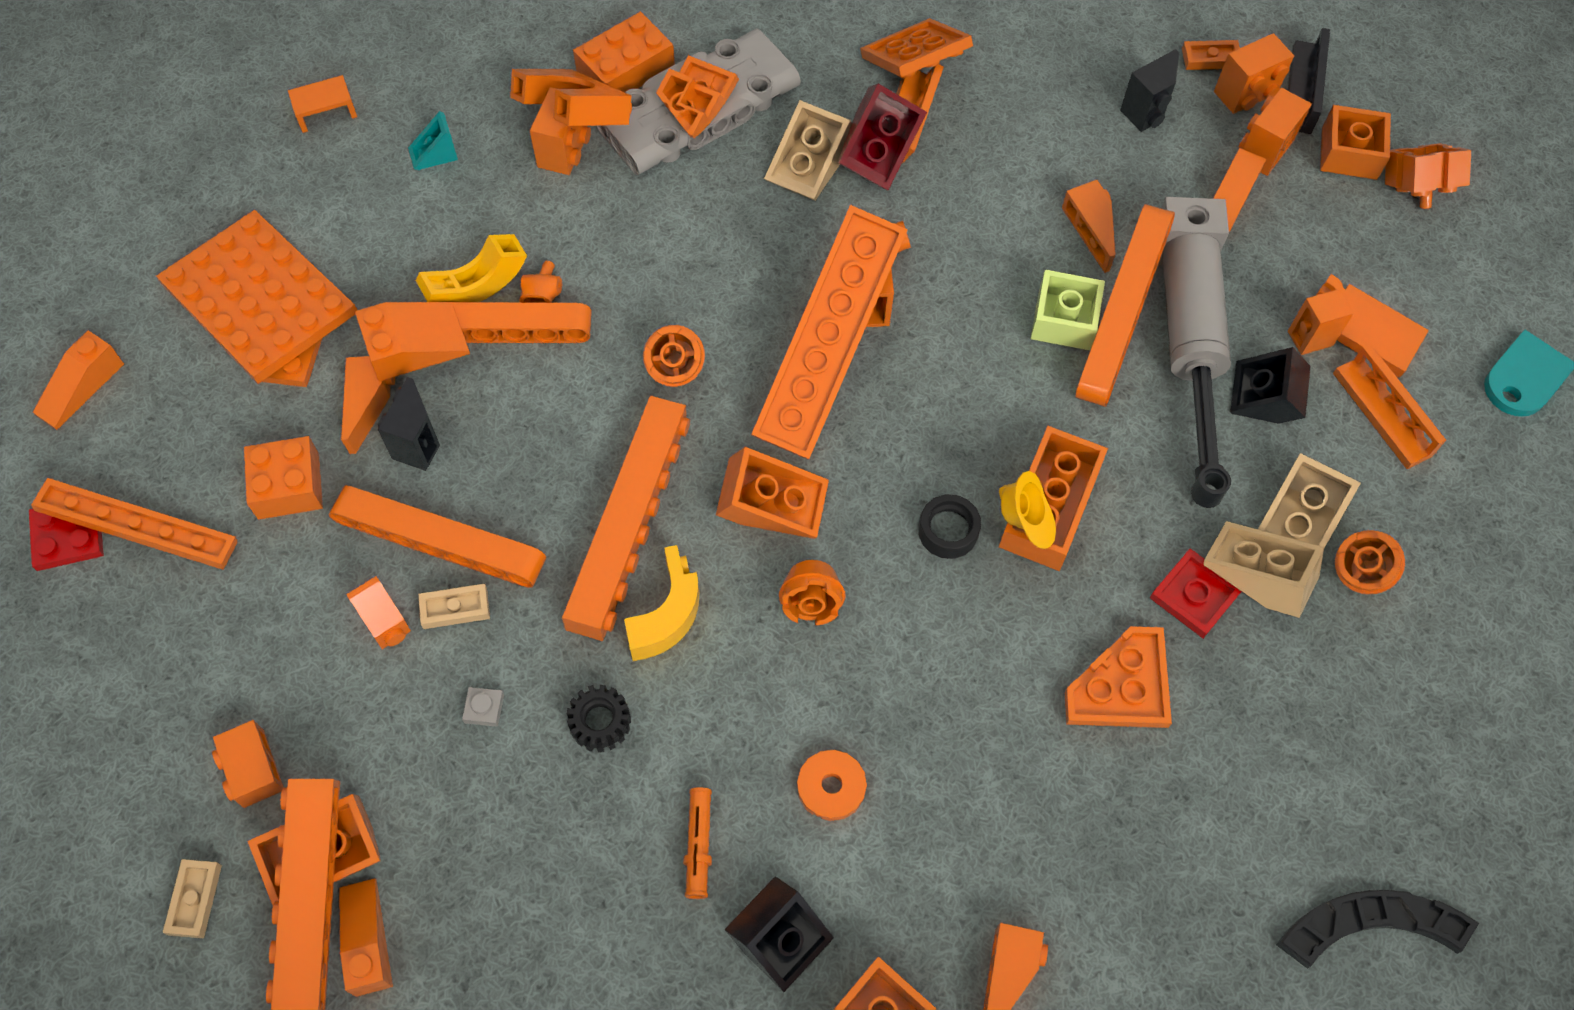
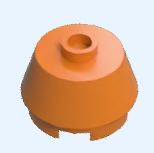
M668 325L656 330L647 340L643 351V361L649 375L658 383L670 387L682 386L694 380L700 373L705 360V351L700 338L689 328L680 325Z
M1366 530L1354 533L1343 541L1336 553L1335 569L1340 580L1349 589L1361 594H1378L1392 588L1400 580L1405 569V556L1401 546L1393 537L1380 531Z
M805 560L795 564L790 569L780 588L779 600L784 614L790 620L798 623V618L815 620V625H823L837 618L838 610L845 601V590L835 570L829 564L819 560Z

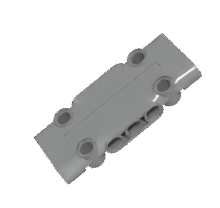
M756 28L735 40H720L715 46V51L709 54L701 51L692 55L694 58L733 72L739 78L734 90L716 117L695 139L688 135L656 94L668 69L648 79L643 84L642 89H630L625 92L632 96V111L629 125H598L596 127L635 175H639L656 166L660 161H676L681 155V149L685 146L691 150H697L741 126L751 119L755 110H767L772 104L773 97H779L800 85L801 80L797 69L765 34ZM685 60L673 65L670 69L679 72Z

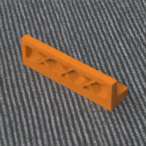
M940 64L932 67L927 74L917 70L915 75L901 78L896 94L927 112L903 162L916 150L944 68Z
M1370 343L1361 348L1354 360L1337 367L1333 372L1337 380L1406 469L1433 457L1446 441L1445 437ZM1366 358L1372 364L1373 371L1365 362ZM1386 383L1391 388V394L1386 388ZM1405 408L1409 411V413H1410V418H1409V416L1405 413ZM1424 432H1425V433L1428 435V437L1431 439V441H1432L1431 444H1430V443L1427 441V439L1424 437Z

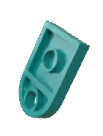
M1524 329L1486 375L1484 381L1486 395L1494 406L1507 414L1521 417L1533 415L1540 411L1574 370V361ZM1503 392L1513 394L1516 402H1510L1505 399Z

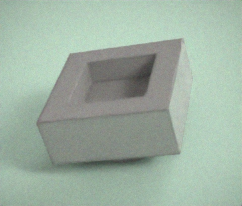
M469 687L462 717L465 724L498 727L504 698L503 691Z

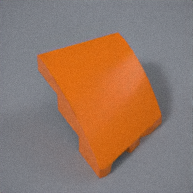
M688 55L679 72L668 69L656 94L688 135L695 139L716 117L734 90L739 78L733 72Z

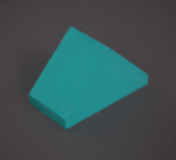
M441 111L436 114L408 147L415 170L458 160L445 114Z

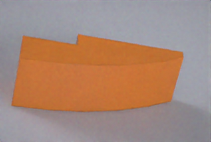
M1239 148L1213 198L1226 199L1229 232L1266 161L1265 158Z

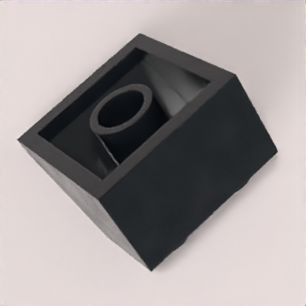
M1176 49L1131 74L1120 111L1140 132L1150 127L1156 128L1165 119V112L1172 99L1171 95L1176 84L1179 52Z
M1293 347L1236 361L1230 412L1234 415L1277 424L1306 418L1311 366Z
M776 876L724 929L742 952L783 992L791 986L834 939L833 935L801 894Z

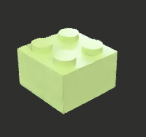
M1045 270L1038 293L1031 339L1091 350L1098 330L1105 281Z

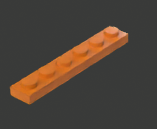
M50 478L46 479L31 504L36 512L224 570L238 543L236 536Z

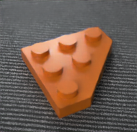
M1130 626L1078 679H1075L1065 690L1066 725L1169 728L1172 724L1164 627Z

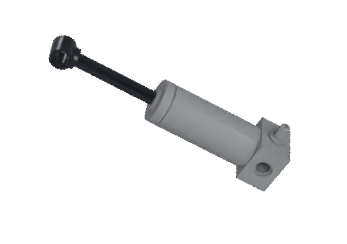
M1166 197L1162 209L1175 212V217L1158 265H1163L1171 372L1180 379L1193 381L1199 466L1195 469V483L1191 488V496L1199 506L1214 508L1220 504L1231 486V477L1224 467L1219 464L1212 390V379L1225 374L1231 366L1221 250L1229 235L1226 199ZM1206 484L1212 485L1216 490L1210 489Z

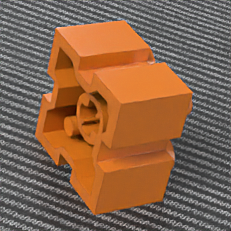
M1442 143L1422 145L1417 148L1390 150V159L1385 166V184L1395 187L1397 192H1411V196H1420L1419 207L1421 209H1429L1432 207V190L1438 188V192L1450 193L1456 192L1457 187L1470 185L1471 150L1461 147L1452 148L1451 145Z

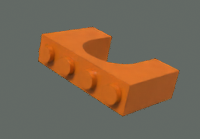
M512 69L510 98L522 104H542L549 88H556L553 119L567 126L629 125L632 111V96L572 69Z

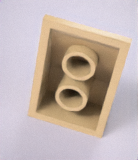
M799 100L764 179L816 201L840 165L838 160L852 122L849 119Z
M1300 453L1258 530L1325 548L1361 483Z
M1226 521L1204 560V566L1265 608L1300 618L1319 579L1324 547Z

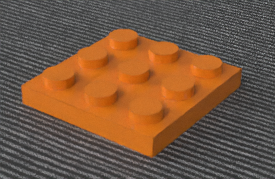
M929 18L863 46L860 50L863 59L901 78H908L915 75L917 70L924 67H934L940 63V60L963 54V50L973 47L971 35Z

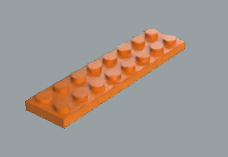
M849 206L751 436L807 460L810 459L908 229L855 206Z

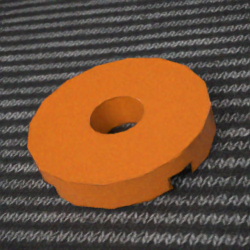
M837 750L820 751L809 757L801 767L797 780L798 796L805 809L811 814L828 821L845 819L855 813L864 800L867 787L865 772L859 762L849 754ZM827 777H835L841 782L842 788L837 793H827L822 787L823 780Z

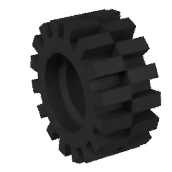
M594 685L588 686V692L584 693L583 690H580L578 692V699L576 700L573 697L570 701L571 708H567L566 713L568 716V727L577 744L581 747L584 745L586 750L592 752L593 748H597L598 752H604V748L608 746L612 750L616 748L615 743L618 741L621 744L625 740L624 734H628L630 731L629 723H631V716L628 704L623 695H618L617 690L613 687L607 690L606 685H600L599 689H595ZM596 707L607 708L612 713V721L609 726L602 730L591 729L586 724V717L592 709Z

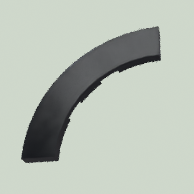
M1367 890L1334 898L1314 908L1297 920L1276 945L1304 967L1309 968L1330 945L1347 935L1369 929L1390 928L1426 936L1458 954L1463 951L1479 923L1443 902L1412 895L1410 892Z

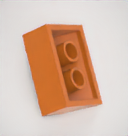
M355 794L348 795L339 800L334 882L381 861L373 827L360 796ZM279 827L247 841L272 905L275 901H279L280 886L275 885V869L277 863H282L283 848L278 847Z

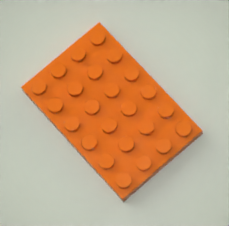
M256 210L242 217L156 275L164 288L257 384L356 315L355 311H357L355 304Z

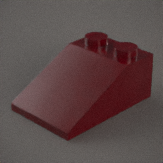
M879 83L868 87L854 116L838 164L888 191L927 112Z

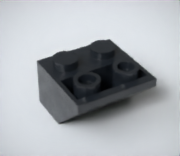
M407 377L403 386L396 390L390 409L381 416L378 431L393 460L426 471L440 444L415 382L412 378Z

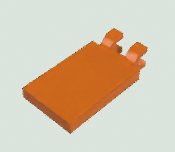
M1330 274L1316 295L1338 289L1342 292L1354 313L1337 341L1359 353L1363 346L1370 343L1392 372L1400 378L1407 370L1429 330L1351 284L1344 289L1340 279Z

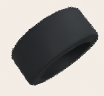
M944 494L933 498L925 505L920 515L918 535L922 545L931 554L940 558L955 559L966 555L974 548L981 530V517L977 508L968 499L958 495ZM944 511L961 515L968 523L966 537L958 541H945L938 538L931 530L933 517Z

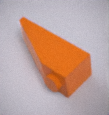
M1094 180L1067 190L1062 209L1104 273L1110 271L1116 255L1112 201L1109 192L1103 189L1098 180Z
M89 330L64 353L33 411L34 415L58 430L124 365L112 346Z
M369 356L346 358L341 440L349 454L357 453L388 402L391 385H395V377L378 381Z
M374 878L340 887V956L345 991L358 997L393 987L377 879Z
M1000 923L997 926L983 1010H1011L1038 972L1039 966L1044 967L1046 964L1048 944H1043L1044 932Z

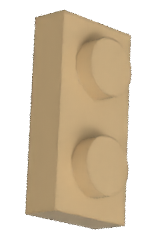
M485 584L418 594L420 621L423 629L490 619L488 591Z
M181 860L163 929L164 934L204 939L222 865L218 862Z

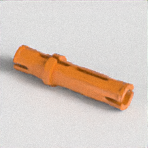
M696 787L689 789L688 851L683 861V864L687 866L685 897L689 899L708 898V866L712 865V857L709 855L712 790Z

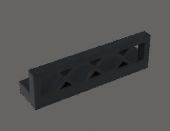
M1322 28L1315 43L1296 40L1293 45L1292 54L1294 58L1290 67L1288 91L1312 103L1299 130L1301 133L1311 134L1322 113L1330 29Z

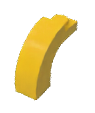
M514 234L488 235L480 253L468 264L454 270L419 272L415 281L427 302H481L500 291L517 275L527 254Z
M677 545L664 548L671 581V589L666 601L650 613L624 619L633 661L654 657L672 648L686 635L696 618L699 607L697 572L689 573L686 555L679 556Z

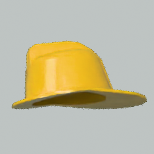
M1031 471L1023 472L1017 479V482L999 488L1001 512L1007 523L1024 529L1030 542L1037 548L1046 549L1051 547L1055 540L1056 525L1054 516L1044 495L1040 479Z

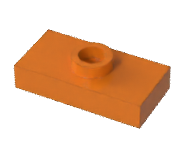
M1238 40L1184 41L1182 54L1186 70L1223 69L1228 53L1240 48Z

